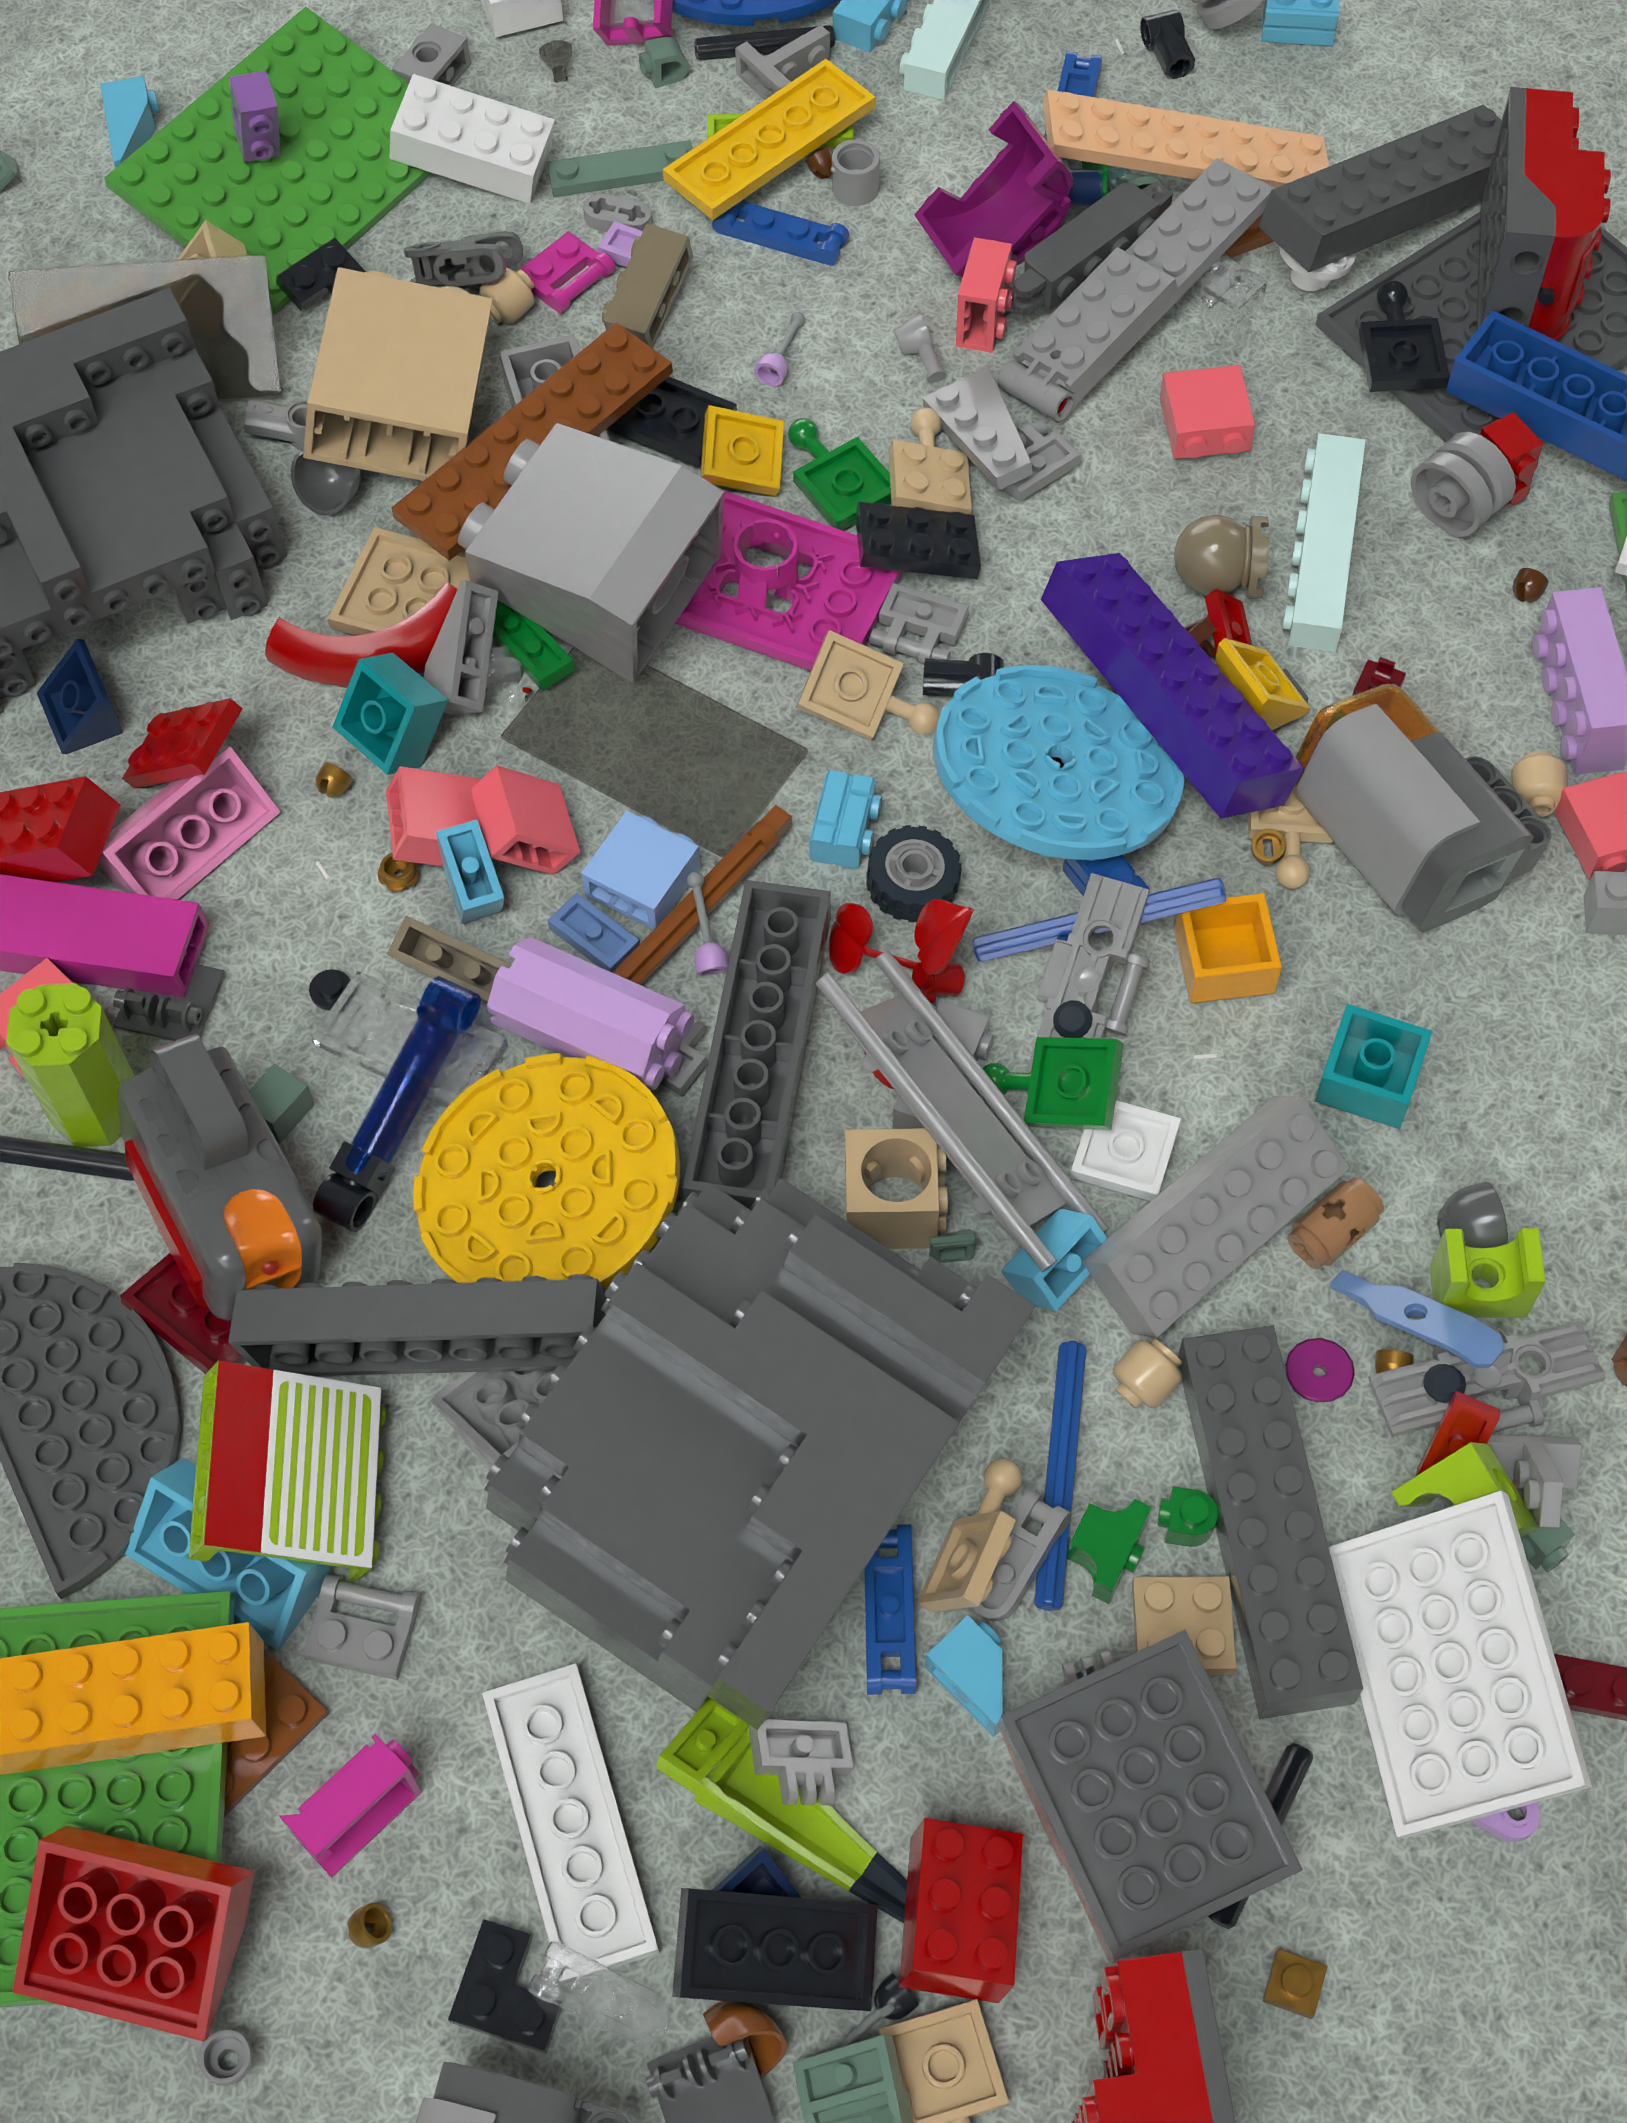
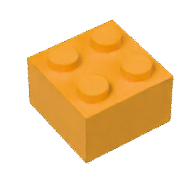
M1265 893L1226 897L1224 903L1176 915L1174 932L1190 1003L1274 994L1276 992L1282 966Z

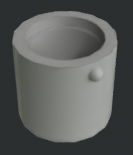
M854 139L845 141L834 149L831 167L832 191L834 197L839 202L848 206H862L872 202L877 197L880 188L881 153L873 144L864 140Z

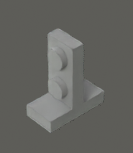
M819 25L766 57H763L746 41L735 48L736 75L765 100L824 59L830 60V32L822 25Z
M1491 1435L1487 1444L1492 1448L1510 1480L1515 1481L1517 1489L1522 1490L1525 1507L1532 1510L1539 1526L1560 1527L1563 1488H1578L1582 1446L1577 1437Z

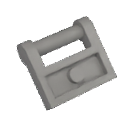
M327 1573L321 1586L320 1600L302 1655L304 1659L398 1680L420 1607L421 1594L405 1591L401 1595L343 1582L342 1576ZM338 1600L397 1613L396 1625L392 1626L335 1613Z

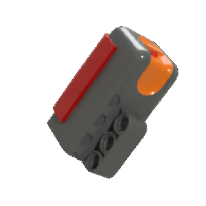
M197 1034L151 1049L152 1068L144 1070L143 1074L126 1079L118 1090L120 1131L124 1140L125 1160L198 1306L209 1308L216 1318L232 1321L236 1292L240 1290L254 1289L261 1284L273 1285L280 1289L298 1288L303 1283L316 1284L321 1273L322 1229L320 1222L228 1050L219 1046L207 1051Z

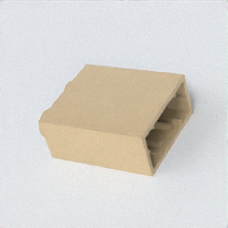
M338 267L307 402L303 458L424 481L459 451L466 448L469 441L484 359L493 298L469 294L467 291L453 286L439 288L394 279L388 274L379 271L360 272Z

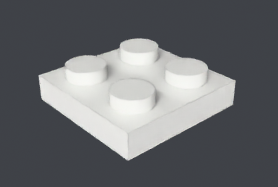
M1116 1100L1112 1130L1084 1129L1071 1169L1070 1178L1152 1201L1160 1193L1181 1118Z

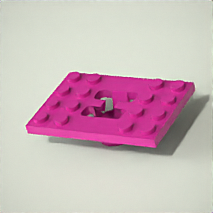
M725 491L721 557L675 624L811 671L828 630L864 646L866 645L873 628H875L879 620V612L892 584H898L904 571L860 567L857 535ZM756 547L786 557L787 559L784 562L778 564V576L776 566L759 567L748 563L747 548ZM798 562L812 567L805 577H798ZM730 582L739 583L737 598L722 593L726 584ZM775 589L774 596L793 602L790 609L785 613L767 609L768 590Z

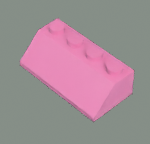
M221 746L204 775L171 781L109 833L98 864L112 882L124 892L178 900L281 813V811L231 746Z

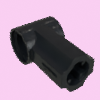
M1176 9L1141 18L1140 31L1142 41L1147 50H1154L1164 74L1172 77V79L1185 77L1189 71L1194 69L1195 58L1185 39L1184 22L1180 11Z
M992 653L975 654L969 658V661L925 658L923 695L953 697L955 691L971 679L978 677L982 680L994 676L997 669L1004 668V661L1000 656Z

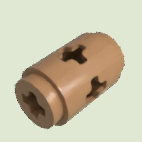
M1354 1177L1350 1181H1341L1293 1224L1292 1232L1287 1237L1289 1245L1311 1268L1317 1270L1323 1265L1330 1266L1379 1222V1215L1384 1211L1383 1202L1374 1189L1363 1180Z

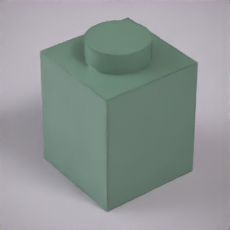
M275 1063L249 1090L274 1138L279 1143L287 1137L314 1106L308 1086Z

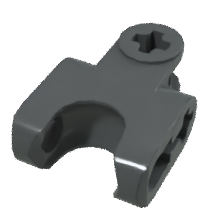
M502 231L469 235L457 241L419 243L404 248V255L412 260L415 277L410 282L434 287L442 284L456 287L490 283L498 280L506 273V267H514L522 260L523 245L517 234ZM496 243H507L512 249L511 258H505L501 247L496 245Z

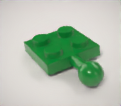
M800 418L790 425L788 438L791 444L801 450L807 449L815 458V460L793 471V482L832 527L843 530L856 523L855 513L858 502L883 503L886 505L892 503L890 473L858 436L829 452L818 439L819 430L812 420Z
M1036 1037L1031 1073L1010 1072L1004 1065L999 1063L987 1064L983 1067V1070L1003 1095L1009 1090H1028L1024 1121L1031 1127L1112 1130L1124 1043L1118 1039Z

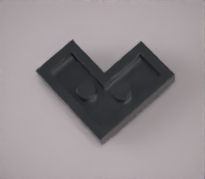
M333 238L278 274L276 284L301 311L328 292L332 294L338 267L360 272L366 271L336 238Z
M483 1919L448 2021L452 2024L547 2054L563 2001L517 1986L533 1938L531 1934Z

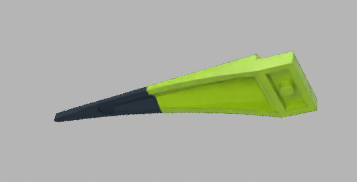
M709 1697L659 1755L655 1768L696 1795L694 1799L696 1803L869 1904L878 1905V1909L904 1923L907 1880L868 1844L831 1805H820L818 1795L814 1805H802L798 1789L797 1803L795 1805L783 1804L778 1775L755 1774L748 1728L750 1725Z

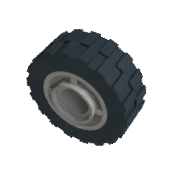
M906 825L903 828H894L888 831L887 835L881 836L877 840L876 846L872 847L870 851L866 886L867 891L871 893V900L874 904L877 903L880 907L879 910L885 914L892 915L894 919H904L917 923L921 910L929 901L941 899L953 903L958 892L962 871L958 850H955L953 843L948 838H944L939 831L935 829L934 831L929 830L926 826L911 827V825ZM913 871V872H917V873H919V874H921V875H919V876H912V875H909V874L906 873V872Z

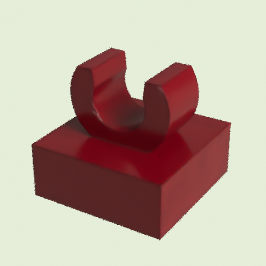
M1380 657L1377 663L1368 659L1354 688L1352 698L1369 705L1377 704L1381 709L1391 712L1404 683L1406 673L1394 669L1396 662Z

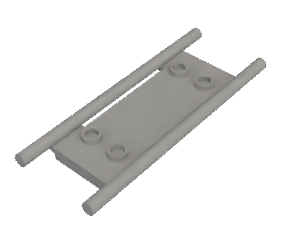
M889 950L879 955L875 962L900 992L901 995L860 1011L830 973L825 974L816 982L817 987L846 1022L844 1026L865 1051L866 1055L862 1061L865 1070L868 1072L880 1070L979 1196L974 1202L976 1211L983 1215L991 1212L1012 1239L1016 1238L1042 1272L1050 1268L1057 1260L1035 1234L1032 1227L1052 1216L1059 1208L1061 1209L1068 1204L1072 1211L1092 1215L1104 1233L1109 1229ZM934 1037L938 1040V1042H939V1043L942 1045V1047L946 1050V1052L949 1054V1056L953 1059V1061L957 1064V1066H958V1067L961 1069V1071L965 1074V1076L968 1078V1080L972 1083V1085L976 1088V1090L980 1093V1095H981V1096L984 1098V1100L988 1103V1105L991 1107V1109L995 1112V1114L999 1117V1119L1003 1122V1124L1007 1127V1129L1011 1132V1134L1014 1136V1138L1018 1141V1143L1022 1146V1148L1026 1151V1153L1030 1156L1031 1159H1029V1158L1026 1156V1154L1023 1152V1150L1019 1147V1145L1015 1142V1140H1014V1139L1011 1137V1135L1007 1132V1130L1004 1128V1126L1000 1123V1121L996 1118V1116L992 1113V1111H991V1110L988 1108V1106L984 1103V1101L981 1099V1097L977 1094V1092L973 1089V1087H972V1086L969 1084V1082L965 1079V1077L962 1075V1073L958 1070V1068L954 1065V1063L950 1060V1058H949V1057L946 1055V1053L942 1050V1048L939 1046V1044L935 1041Z

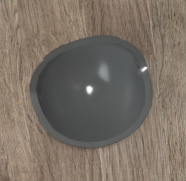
M304 450L297 453L292 461L291 481L301 502L310 510L323 515H331L341 511L358 491L361 480L360 469L303 458Z
M1488 1182L1470 1185L1456 1191L1439 1210L1437 1226L1440 1237H1442L1445 1229H1462L1465 1246L1494 1248L1508 1243V1230L1504 1209L1495 1188Z

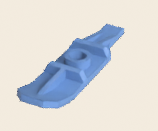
M1344 1270L1330 1283L1331 1289L1350 1297L1369 1309L1380 1323L1392 1325L1419 1337L1433 1347L1437 1345L1446 1349L1474 1368H1490L1504 1350L1501 1335L1483 1322L1403 1286L1376 1285ZM1413 1316H1418V1317H1421V1318H1423V1319H1420V1320H1412V1319H1409V1318H1410V1317H1413Z

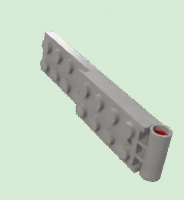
M1216 158L1126 251L1117 247L1013 352L1015 360L1007 362L998 375L999 388L1057 421L1065 420L1085 395L1264 212L1270 192L1275 187Z

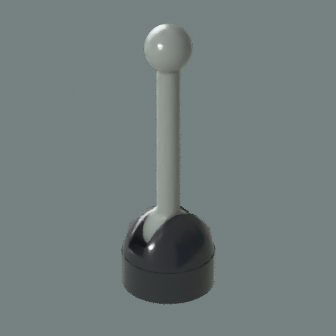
M891 1973L880 1983L875 1991V2010L832 2050L855 2043L881 2018L889 2020L902 2019L909 2015L919 2003L906 1988L899 1987V1979Z

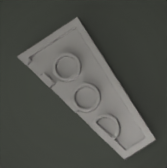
M989 367L922 397L923 407L931 408L938 413L941 420V429L998 490L1033 475L1031 460Z

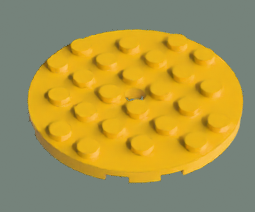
M561 1053L528 1057L525 1058V1063L503 1072L498 1068L480 1078L465 1089L442 1113L431 1129L421 1150L424 1153L418 1176H414L413 1210L417 1214L421 1231L420 1236L425 1247L442 1271L453 1281L471 1283L483 1277L497 1278L502 1281H522L527 1276H540L548 1280H566L571 1275L582 1274L598 1279L603 1288L606 1289L620 1271L628 1274L630 1267L643 1249L648 1252L658 1240V1237L655 1236L657 1230L673 1210L680 1181V1157L676 1136L666 1113L656 1097L639 1079L625 1069L592 1056H586V1059L563 1057ZM545 1171L556 1172L555 1186L536 1187V1180L540 1174Z

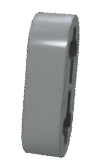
M598 193L588 197L583 205L585 222L594 230L607 232L614 221L641 231L644 230L646 224L652 225L650 207L640 201Z

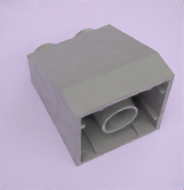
M556 423L541 445L530 439H525L517 447L503 475V480L510 484L511 488L496 509L484 502L474 508L460 531L458 544L466 549L465 555L470 582L497 590V600L634 684L721 557L725 491L680 464Z

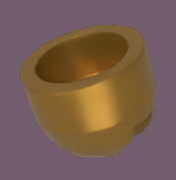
M329 762L323 763L315 779L318 791L321 794L327 793V796L330 798L341 796L353 780L347 772Z
M1274 829L1259 831L1253 837L1251 845L1253 857L1264 865H1272L1279 862L1283 858L1286 849L1283 835ZM1263 840H1271V853L1273 857H1265Z
M1377 1350L1375 1357L1376 1374L1412 1365L1414 1355L1399 1350Z
M369 1903L358 1908L347 1921L350 1940L361 1948H371L385 1942L392 1932L391 1917L388 1911L378 1903ZM373 1925L374 1933H368L365 1926Z

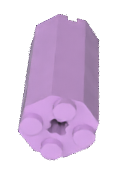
M530 936L512 947L508 955L514 957L515 960L510 968L503 965L499 968L495 975L487 1003L488 1012L494 1015L490 1018L492 1024L554 1052L561 1053L563 1056L586 1059V1056H592L621 1067L639 1079L649 1090L654 1091L664 1076L674 1077L682 1062V1054L679 1053L682 1039L687 1037L694 1023V1015L686 1012L684 1004Z

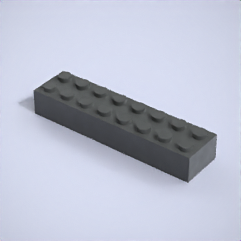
M1483 104L1272 189L1259 228L1307 272H1312L1477 202L1482 198L1502 120L1493 110Z
M745 880L682 1185L684 1202L693 1191L700 1195L707 1184L710 1183L750 1210L763 1188L767 1187L772 1191L782 1178L818 989L816 982L820 978L830 926L831 891Z
M582 1274L571 1275L566 1280H548L540 1276H527L522 1281H502L497 1278L483 1277L471 1283H458L450 1279H436L431 1284H412L403 1280H392L387 1285L368 1286L361 1282H346L342 1287H323L315 1283H303L298 1288L281 1289L273 1285L261 1284L254 1289L236 1292L228 1342L251 1366L309 1376L555 1370L560 1363L567 1367L578 1354L573 1347L581 1333L589 1324L596 1328L604 1318L605 1313L601 1311V1308L607 1297L604 1296L606 1291L598 1279Z
M1274 1325L1183 1338L1178 1353V1358L1182 1361L1179 1370L1182 1373V1384L1207 1493L1215 1501L1218 1508V1519L1215 1528L1226 1576H1229L1232 1603L1259 1719L1353 1705L1359 1698L1363 1685Z

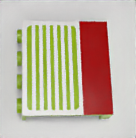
M218 1360L203 1377L188 1559L209 1561L220 1550L349 1568L348 1581H356L372 1569L379 1551L378 1540L373 1539L374 1522L377 1520L381 1508L380 1494L376 1493V1480L383 1465V1451L378 1448L379 1432L382 1430L386 1415L385 1406L380 1405L381 1388Z

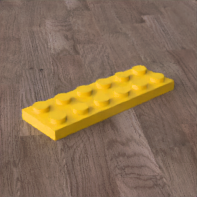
M824 59L663 169V180L710 219L714 220L875 109L876 96L829 60Z

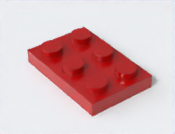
M228 698L156 715L147 726L148 735L142 745L136 748L128 759L129 767L122 779L132 788H139L204 775L243 708L233 699Z

